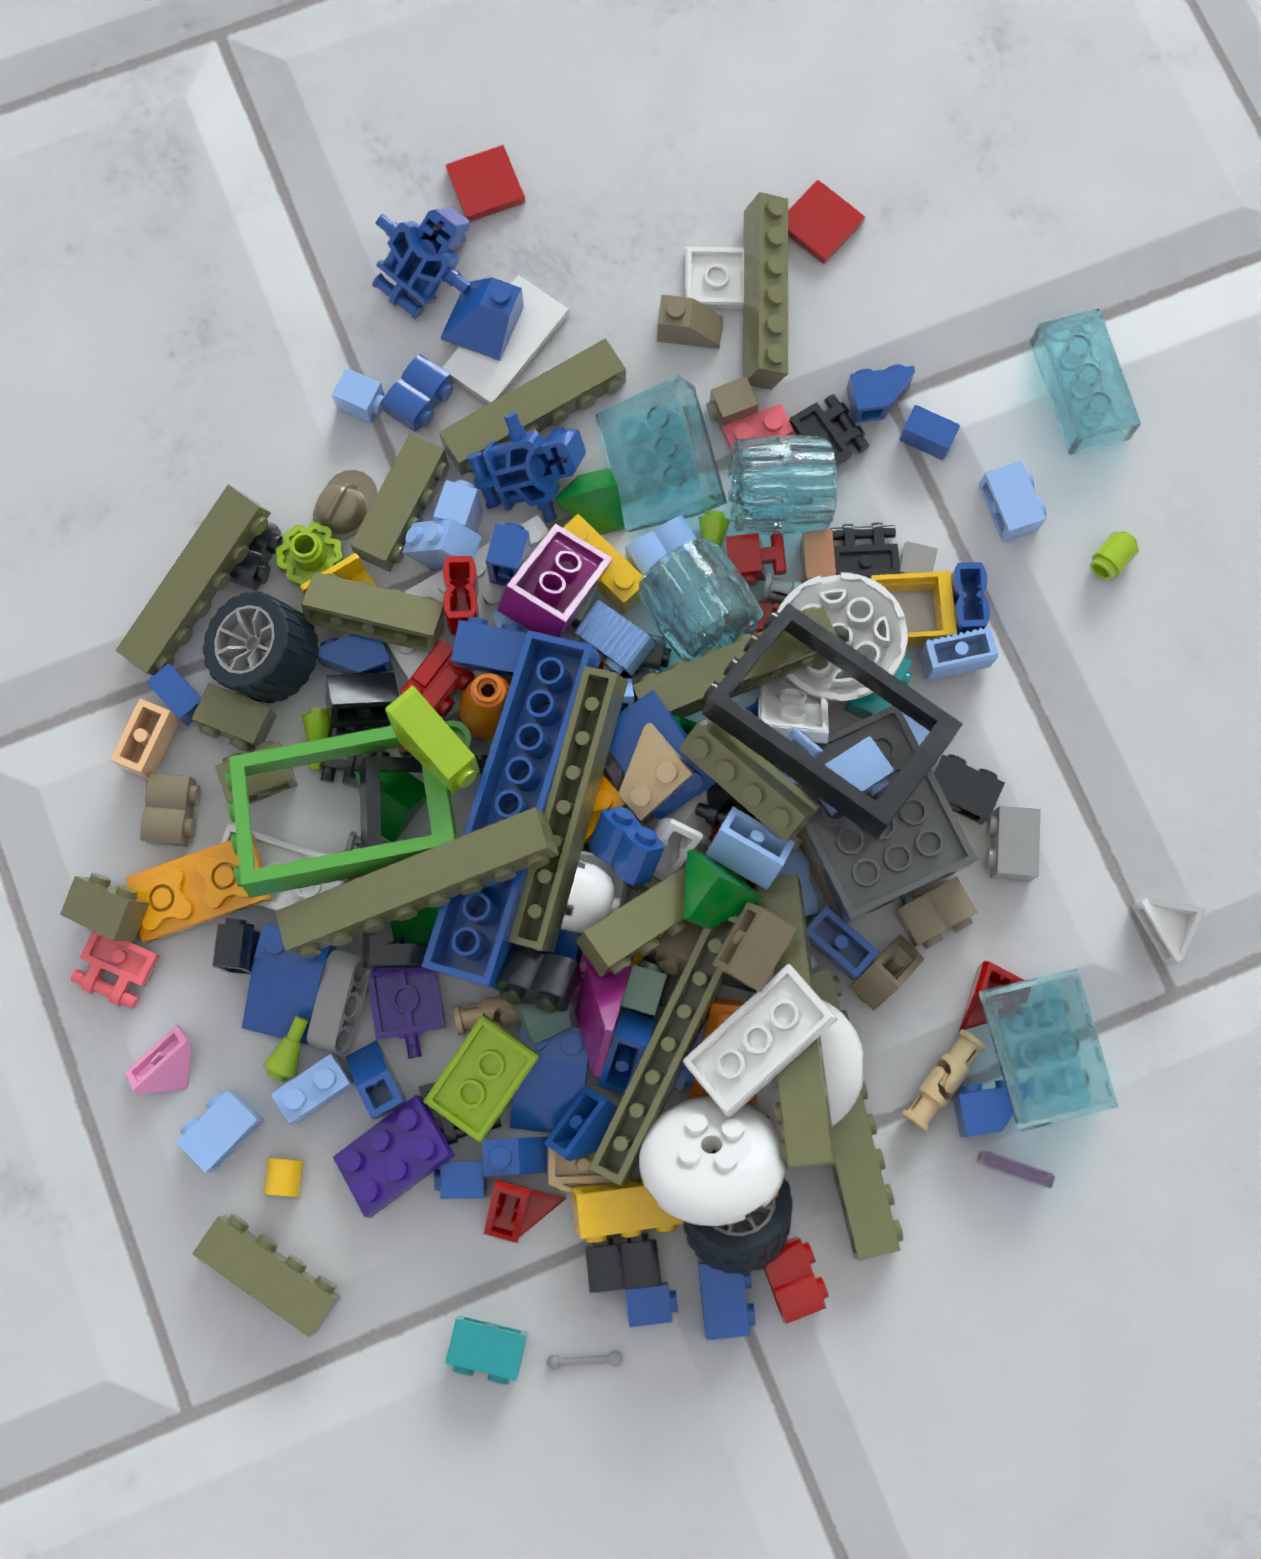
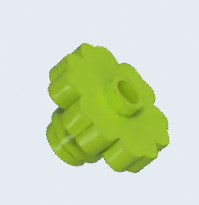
M317 522L311 523L307 529L300 524L295 525L291 530L283 534L285 544L280 545L276 549L277 565L280 571L286 573L287 579L292 585L299 587L301 584L312 579L314 572L322 573L344 560L343 546L340 540L334 538L329 527L322 526Z

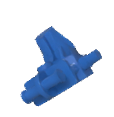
M451 207L429 210L421 225L415 221L398 224L395 221H391L384 214L378 217L375 224L385 231L386 235L390 238L387 244L391 250L384 260L377 262L376 266L397 282V284L394 286L380 273L374 279L372 286L387 295L392 305H399L412 315V318L415 320L421 315L424 307L408 297L409 293L423 304H429L437 300L438 297L435 295V292L442 282H446L451 287L454 286L462 294L469 290L471 283L464 279L461 273L456 270L459 256L453 252L454 249H459L466 242L465 232L469 230L470 226L468 219Z
M516 412L509 413L504 416V419L509 429L510 442L498 445L496 441H492L483 451V455L481 451H478L466 457L476 477L474 479L475 487L481 489L487 509L495 508L502 503L504 509L509 511L512 510L516 503L525 501L529 507L537 505L546 523L552 522L557 519L552 500L560 488L558 479L573 476L586 454L581 434L577 429L567 431L560 427L553 430L546 439H542L540 433L536 430L525 431ZM482 456L484 457V460H485V462H486V464H487V467H488L489 471H487V469H486V466H485V464H484V462H483ZM494 486L497 489L500 499H498Z

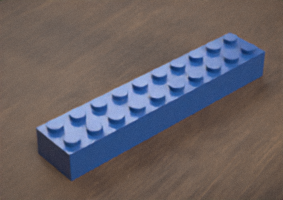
M527 630L463 836L534 807L544 813L584 666L599 668L601 657L593 645ZM529 868L515 872L516 876L504 882L492 881L482 885L483 889L477 893L454 896L450 898L448 904L441 906L421 967L439 974L498 990L496 985L497 977L511 947L514 945V943L508 941Z

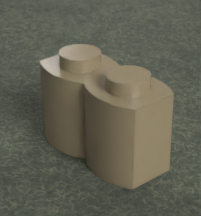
M149 774L140 840L150 844L188 846L189 839H193L196 833V820L192 819L194 805L198 806L201 797L200 786L196 785L194 778L182 775Z
M958 877L947 881L894 911L913 946L916 947L923 944L925 949L942 941L943 937L940 933L952 927L956 933L971 925L973 921L970 917L978 913Z

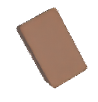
M832 529L804 530L800 540L803 583L820 575L821 578L835 576Z

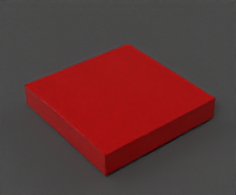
M504 145L445 164L464 216L469 222L525 203L524 193Z
M817 179L788 210V236L825 264L864 223L866 216Z

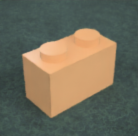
M139 698L110 760L120 768L148 779L150 773L157 772L181 720L170 710Z

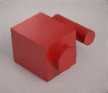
M758 532L727 536L728 571L733 584L749 587L756 585L758 581L766 580L765 564H773L774 575L786 574L783 534L776 533L770 535L771 547L763 548Z

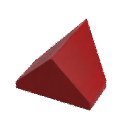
M983 961L977 967L958 1032L962 1029L967 1030L1013 1015L1021 1016L1030 983L990 961Z
M498 1179L494 1184L483 1234L518 1243L522 1235L567 1198Z

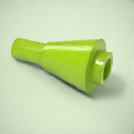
M710 510L705 511V516H700L698 519L703 550L705 551L703 571L715 573L718 552L721 549L731 520L725 518L724 512Z
M309 708V714H302L307 742L328 738L330 724L327 709ZM321 762L309 764L308 769L322 770V767H320Z
M298 1015L295 1016L287 1036H284L263 1063V1066L268 1069L267 1075L284 1082L287 1081V1078L296 1077L301 1047L300 1040L309 1020Z

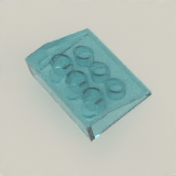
M677 375L595 414L609 468L618 485L627 532L662 525L681 515L684 519L705 513V511L713 510L727 503L703 413L693 384Z
M1078 968L979 991L1018 1132L1119 1107Z

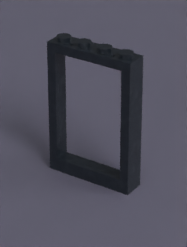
M787 603L780 613L777 611L772 612L763 626L765 631L760 636L754 634L744 647L743 651L746 653L739 660L734 657L723 673L725 678L720 683L714 681L709 686L703 696L706 704L702 715L878 840L952 742L963 723L797 608ZM784 630L930 731L877 802L729 697Z
M371 752L359 764L361 848L381 845L380 772L423 773L422 764L411 753L403 754V757H390L389 752ZM474 755L480 771L478 774H482L488 755ZM383 929L374 933H362L363 969H425L421 966L429 943L383 944Z

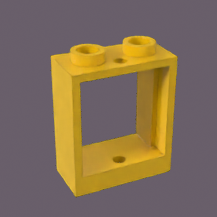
M951 571L871 575L870 579L881 584L890 593L932 590L936 631L907 632V646H924L928 639L933 641L934 638L940 639L941 636L946 638L947 635L952 637L954 633L957 634Z

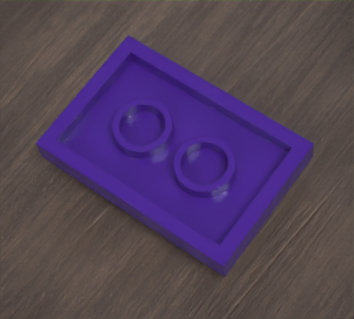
M415 1095L333 1156L364 1217L372 1218L455 1156L421 1096Z

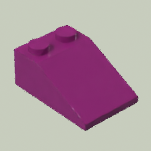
M555 523L506 585L497 611L530 631L562 638L613 558Z
M583 953L579 969L584 977L580 978L573 997L578 998L575 1015L593 1075L600 1077L631 965L617 975L610 971L600 977Z

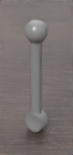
M612 1351L606 1356L560 1358L558 1355H551L547 1360V1365L553 1370L558 1369L561 1365L610 1363V1365L617 1367L622 1363L623 1358L618 1351Z

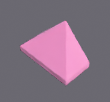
M176 1025L124 1073L133 1091L137 1094L187 1089L191 1043L183 1030Z

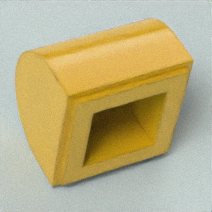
M268 1157L263 1194L299 1197L305 1160Z

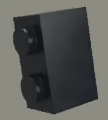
M395 673L327 675L325 701L330 728L391 725L385 708L399 697Z
M942 754L932 771L953 812L983 825L989 820L1005 782L998 780V776L990 770L983 768L976 770L966 765L967 761L953 754L946 756Z

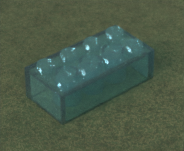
M1100 308L1039 323L1030 340V344L1069 455L1130 440L1141 425V421Z

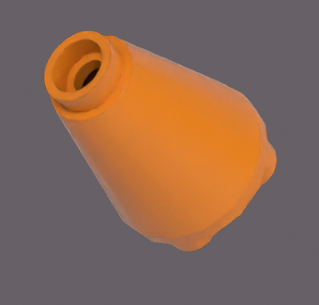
M482 674L473 679L462 691L459 700V716L463 724L468 727L476 739L493 741L512 681L511 679L498 674Z

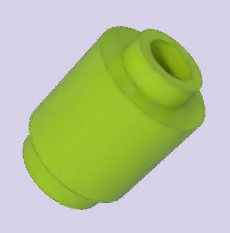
M1125 531L1112 532L1092 556L1093 561L1090 563V567L1093 572L1104 580H1111L1113 577L1119 576L1138 554L1137 540Z

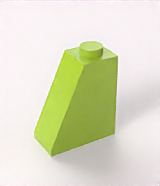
M411 686L385 708L397 741L453 795L459 789H464L474 782L477 774L480 772L476 757L416 688Z

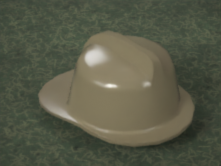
M346 470L336 474L318 497L313 511V521L322 526L329 527L334 538L340 541L347 540L356 535L377 496V487L373 479L366 473L357 470Z

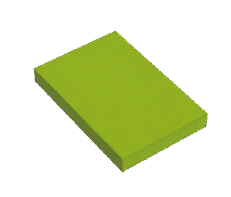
M482 1014L423 1102L481 1143L541 1054L486 1014Z

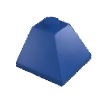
M493 277L470 281L471 287L465 294L460 293L441 335V340L500 361L524 308L522 288Z

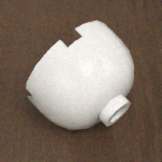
M579 860L561 929L582 934L583 931L618 910L621 897L614 896L615 883L611 875L603 868Z

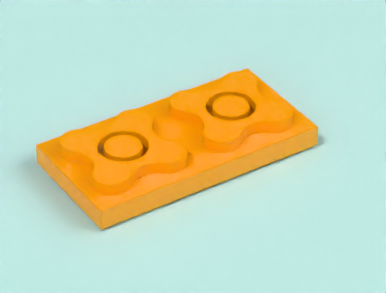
M252 834L255 869L262 868L263 865L255 835ZM231 840L126 877L128 888L136 890L138 892L137 897L149 903L139 929L141 940L145 943L272 899L271 894L250 898L243 887L237 886L234 866L239 865L238 854H235L233 851Z

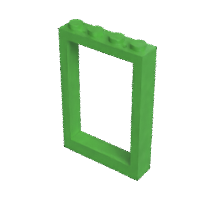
M392 726L231 756L229 757L230 770L226 771L225 777L228 789L232 791L233 801L228 803V810L231 821L235 822L236 833L231 834L232 848L234 853L238 854L239 865L234 866L236 884L238 887H243L248 896L252 898L361 877L457 839L451 792L422 765L432 835L255 869L247 776L402 747V745L397 741Z

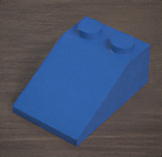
M653 689L619 713L609 750L626 774L644 726L647 723H652L695 773L652 812L655 818L659 820L707 790L716 782L679 750L688 735Z
M264 923L253 959L242 1028L284 1038V1036H287L295 1016L298 1015L309 1020L300 1040L302 1044L309 1045L307 1034L324 966L330 953L337 950V946L330 945L322 948L319 955L311 958H300L298 955L285 951L279 927Z
M521 1024L519 1039L539 1052L541 1056L512 1098L509 1128L551 1133L586 1085L589 1059L579 1027L572 1026L533 1045Z

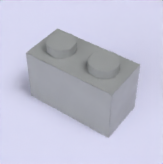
M999 806L992 812L986 826L987 835H991V849H987L985 866L986 869H990L991 879L1031 882L1039 877L1041 809Z

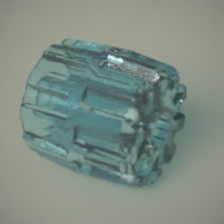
M771 435L735 441L729 455L728 478L731 482V489L728 492V501L732 502L730 517L731 521L734 522V528L737 532L745 534L758 532L764 535L776 533L790 535L829 528L836 509L837 469L834 451L831 443L826 438L800 435Z
M696 539L675 548L652 565L639 582V597L655 627L681 661H691L701 657L703 652L713 647L723 648L730 645L741 635H752L759 628L757 624L763 620V611L745 578L713 540Z

